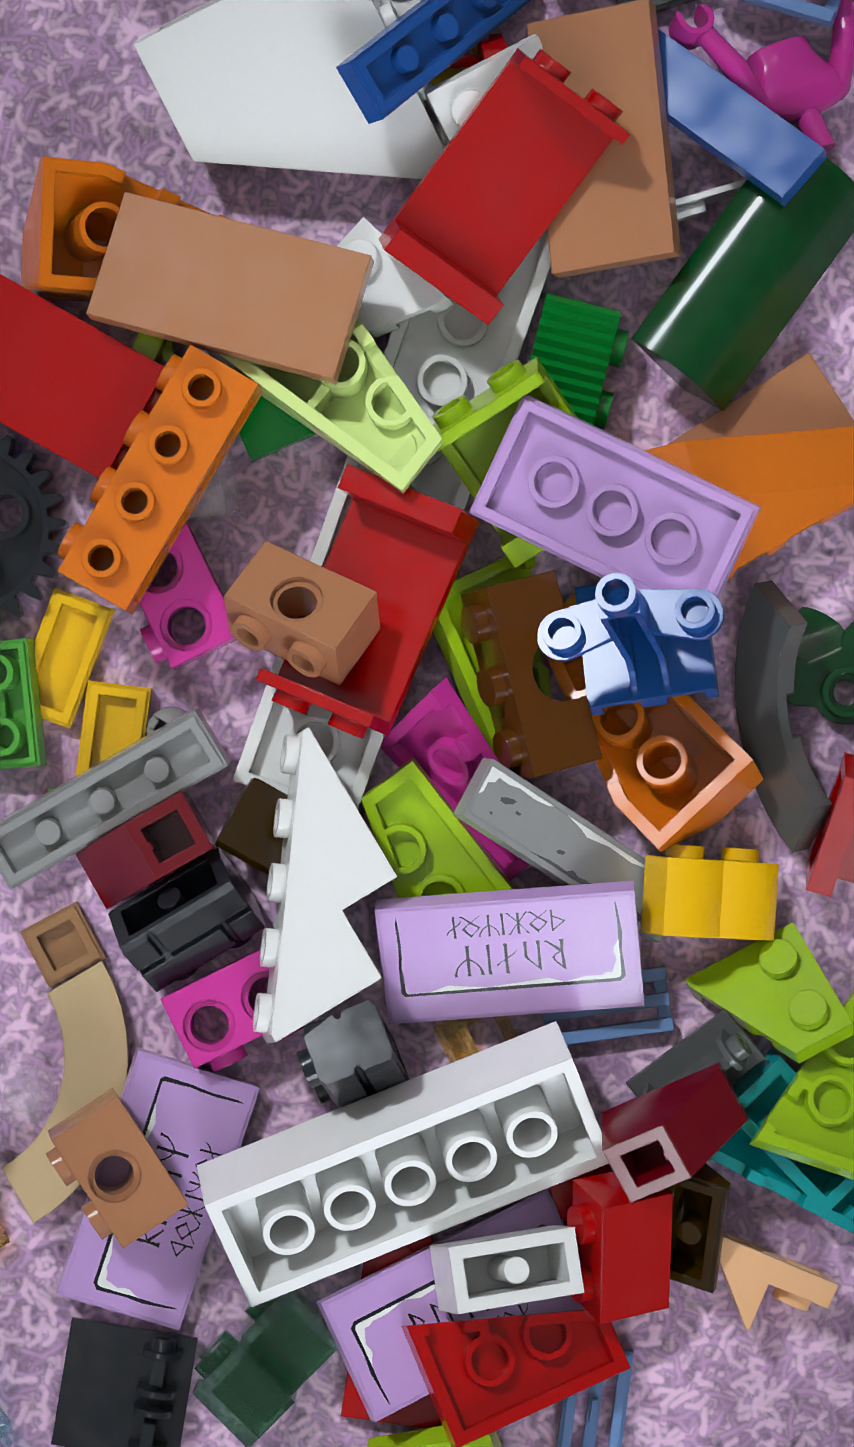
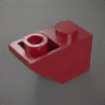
M181 791L124 823L78 852L76 856L106 910L209 853L217 848V846L214 845L216 841L189 793Z
M719 1062L603 1111L602 1151L632 1203L691 1178L748 1121V1116Z

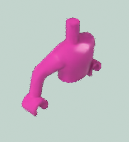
M854 0L841 1L832 26L831 50L828 63L813 50L806 36H796L770 44L754 52L746 61L713 27L715 17L713 10L709 6L704 4L697 6L694 12V23L697 28L688 25L682 13L676 12L669 27L670 38L687 50L696 49L701 46L727 79L788 123L796 121L800 131L825 149V153L835 147L836 144L821 112L843 100L850 91L854 70Z

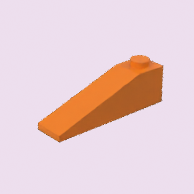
M43 156L40 158L23 229L21 286L42 298L90 302L125 192L205 213L209 212L180 200L181 196L161 188L158 190L127 176L126 171L108 163Z
M854 426L688 440L645 450L762 507L728 580L735 576L736 570L763 554L767 557L785 547L787 540L816 523L824 524L854 506Z
M575 593L563 603L564 608L577 605ZM546 655L566 699L587 696L582 655L567 662L556 661ZM689 695L669 697L668 704L645 708L642 707L640 702L604 707L605 714L592 716L603 759L596 760V763L606 782V787L613 802L660 852L719 823L764 780L754 760Z

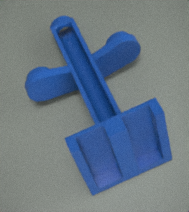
M611 573L604 576L598 584L575 587L577 605L549 614L543 619L538 628L537 641L539 647L551 659L567 662L582 655L586 693L592 716L605 714L604 707L640 702L642 707L645 708L668 704L669 697L702 692L705 693L706 698L719 696L712 636L719 631L723 624L724 608L716 595L704 589H637L629 576L622 573Z

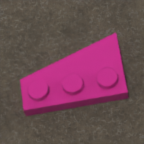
M446 677L390 731L389 736L383 738L380 747L398 767H401L414 757L454 810L458 806L482 758L494 759L499 762ZM466 824L510 881L530 865Z

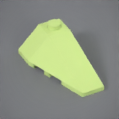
M358 317L337 385L207 351L211 357L258 383L262 391V397L402 493L406 491L444 442Z

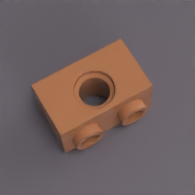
M268 541L263 543L224 595L230 634L242 645L254 651H268L287 660L292 667L308 677L320 676L339 686L380 630L376 591ZM304 616V618L292 619V618H295V617Z
M113 1088L48 1130L55 1148L47 1152L46 1156L66 1186L78 1180L91 1200L81 1208L102 1240L113 1233L121 1247L125 1248L189 1205L183 1193ZM110 1156L125 1158L129 1162L130 1168L127 1177L121 1183L114 1186H105L95 1180V1170L103 1159Z

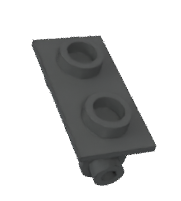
M724 1008L626 1081V1084L638 1097L719 1062L730 1083H732L764 1060L766 1055Z

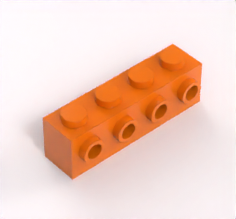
M192 345L189 346L183 358L174 354L165 365L156 383V388L162 391L158 401L150 414L141 410L134 418L123 439V444L129 447L128 452L117 470L110 466L104 470L90 495V500L96 503L94 510L84 526L77 522L72 525L57 551V556L64 560L58 572L133 615L262 395L258 383Z

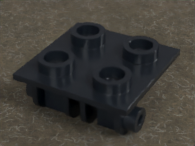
M72 1317L51 1445L64 1447H180L198 1337Z

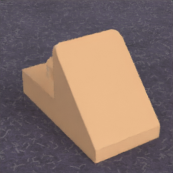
M724 1231L719 1266L740 1320L746 1330H749L768 1284L775 1286L772 1294L774 1298L792 1307L808 1311L811 1302L829 1309L838 1284L831 1276Z

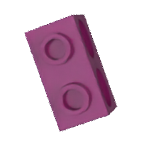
M188 522L169 552L177 561L178 568L175 578L171 583L163 587L150 585L140 601L141 608L149 622V625L140 629L141 635L154 661L159 663L167 659L170 667L174 670L237 640L229 631L224 595ZM186 609H195L204 616L206 622L205 632L202 638L193 644H180L172 635V621L179 612Z
M260 949L184 985L160 999L194 1069L209 1062L213 1072L227 1067L248 1055L244 1044L263 1035V1033L253 1031L255 1004L251 998L253 983L258 979L269 977L270 968L260 966ZM215 1006L226 1014L229 1028L224 1037L218 1040H208L198 1034L194 1026V1016L199 1008ZM302 1026L301 1028H299V1029H297L296 1031L292 1032L291 1034L287 1035L286 1037H288V1036H290V1035L296 1033L297 1031L303 1029L304 1026Z

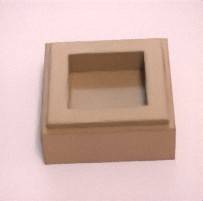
M78 901L20 931L49 988L107 958Z

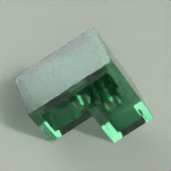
M300 1289L251 1307L249 1304L244 1312L251 1320L235 1336L226 1329L223 1330L200 1354L199 1358L201 1361L194 1368L199 1373L192 1394L245 1447H251L295 1403L297 1390L338 1349L320 1309Z

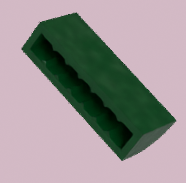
M826 157V160L791 200L783 206L746 179L631 339L680 387L724 411L854 233V181Z

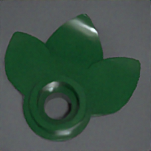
M802 607L798 612L808 624L798 649L795 665L794 693L787 696V702L794 706L817 707L823 717L836 724H854V702L850 705H841L835 700L833 695L834 687L840 681H848L854 685V621L843 629L837 621L828 615L809 607Z

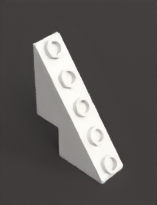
M309 727L298 735L285 734L281 750L280 772L290 774L288 797L287 799H278L274 815V837L283 838L281 864L271 863L267 881V902L276 903L274 929L264 928L260 948V966L270 968L267 994H257L253 1014V1031L263 1033L266 1043L278 1042L382 978L342 910L397 877Z

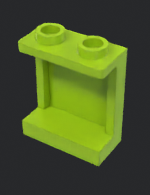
M538 357L525 365H522L519 360L506 364L488 378L487 384L490 388L470 401L467 400L465 395H461L442 406L432 417L436 422L433 426L444 441L436 452L442 451L474 499L523 396L529 394L577 417ZM493 525L501 537V549L514 568H517L544 550Z

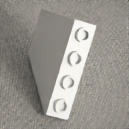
M210 0L141 35L133 44L194 162L422 179L449 143L424 93L425 90L433 87L431 81L383 120L368 124L336 69V66L399 18L391 1L381 6L379 0Z

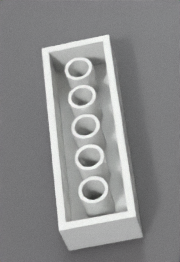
M557 1021L201 1163L197 1165L204 1206L251 1307H254L607 1165L609 1162L602 1151V1132Z

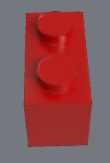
M614 1171L573 1180V1206L567 1211V1226L575 1227L584 1293L570 1296L575 1302L580 1303L599 1324L669 1308L673 1193L668 1188H665L631 1203Z

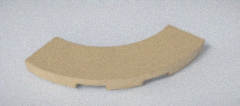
M104 960L47 993L58 1017L63 1037L64 1072L61 1089L49 1120L37 1138L17 1158L1 1168L33 1223L57 1208L80 1185L78 1180L66 1186L47 1158L46 1153L55 1148L48 1130L111 1088L115 1090L120 1098L129 1072V1033L124 1007L116 983Z

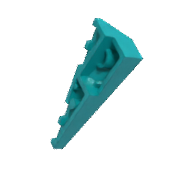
M771 1048L765 1053L766 1058L747 1071L733 1085L747 1113L748 1121L709 1161L712 1160L742 1175L746 1180L760 1187L764 1186L788 1198L800 1207L854 1234V1180L749 1145L796 1075V1072Z

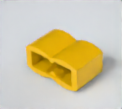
M675 844L666 849L665 856L645 855L640 932L663 936L774 941L779 864L759 862L760 849L722 847L721 859L704 858L705 846Z

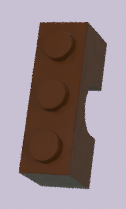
M555 570L461 594L463 604L461 625L465 637L474 647L479 666L477 688L483 703L489 707L495 729L493 751L499 762L523 779H528L603 759L587 696L563 701L551 699L539 689L533 676V659L539 648L537 641L538 628L546 616L555 611L565 609Z

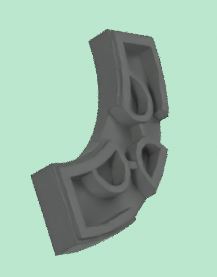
M770 580L754 584L745 607L736 649L735 700L743 750L754 760L764 778L756 787V791L778 834L790 851L794 853L810 848L833 804L822 790L810 767L800 735L791 734L788 718L787 696L794 693L796 659L800 642L808 623L776 584Z

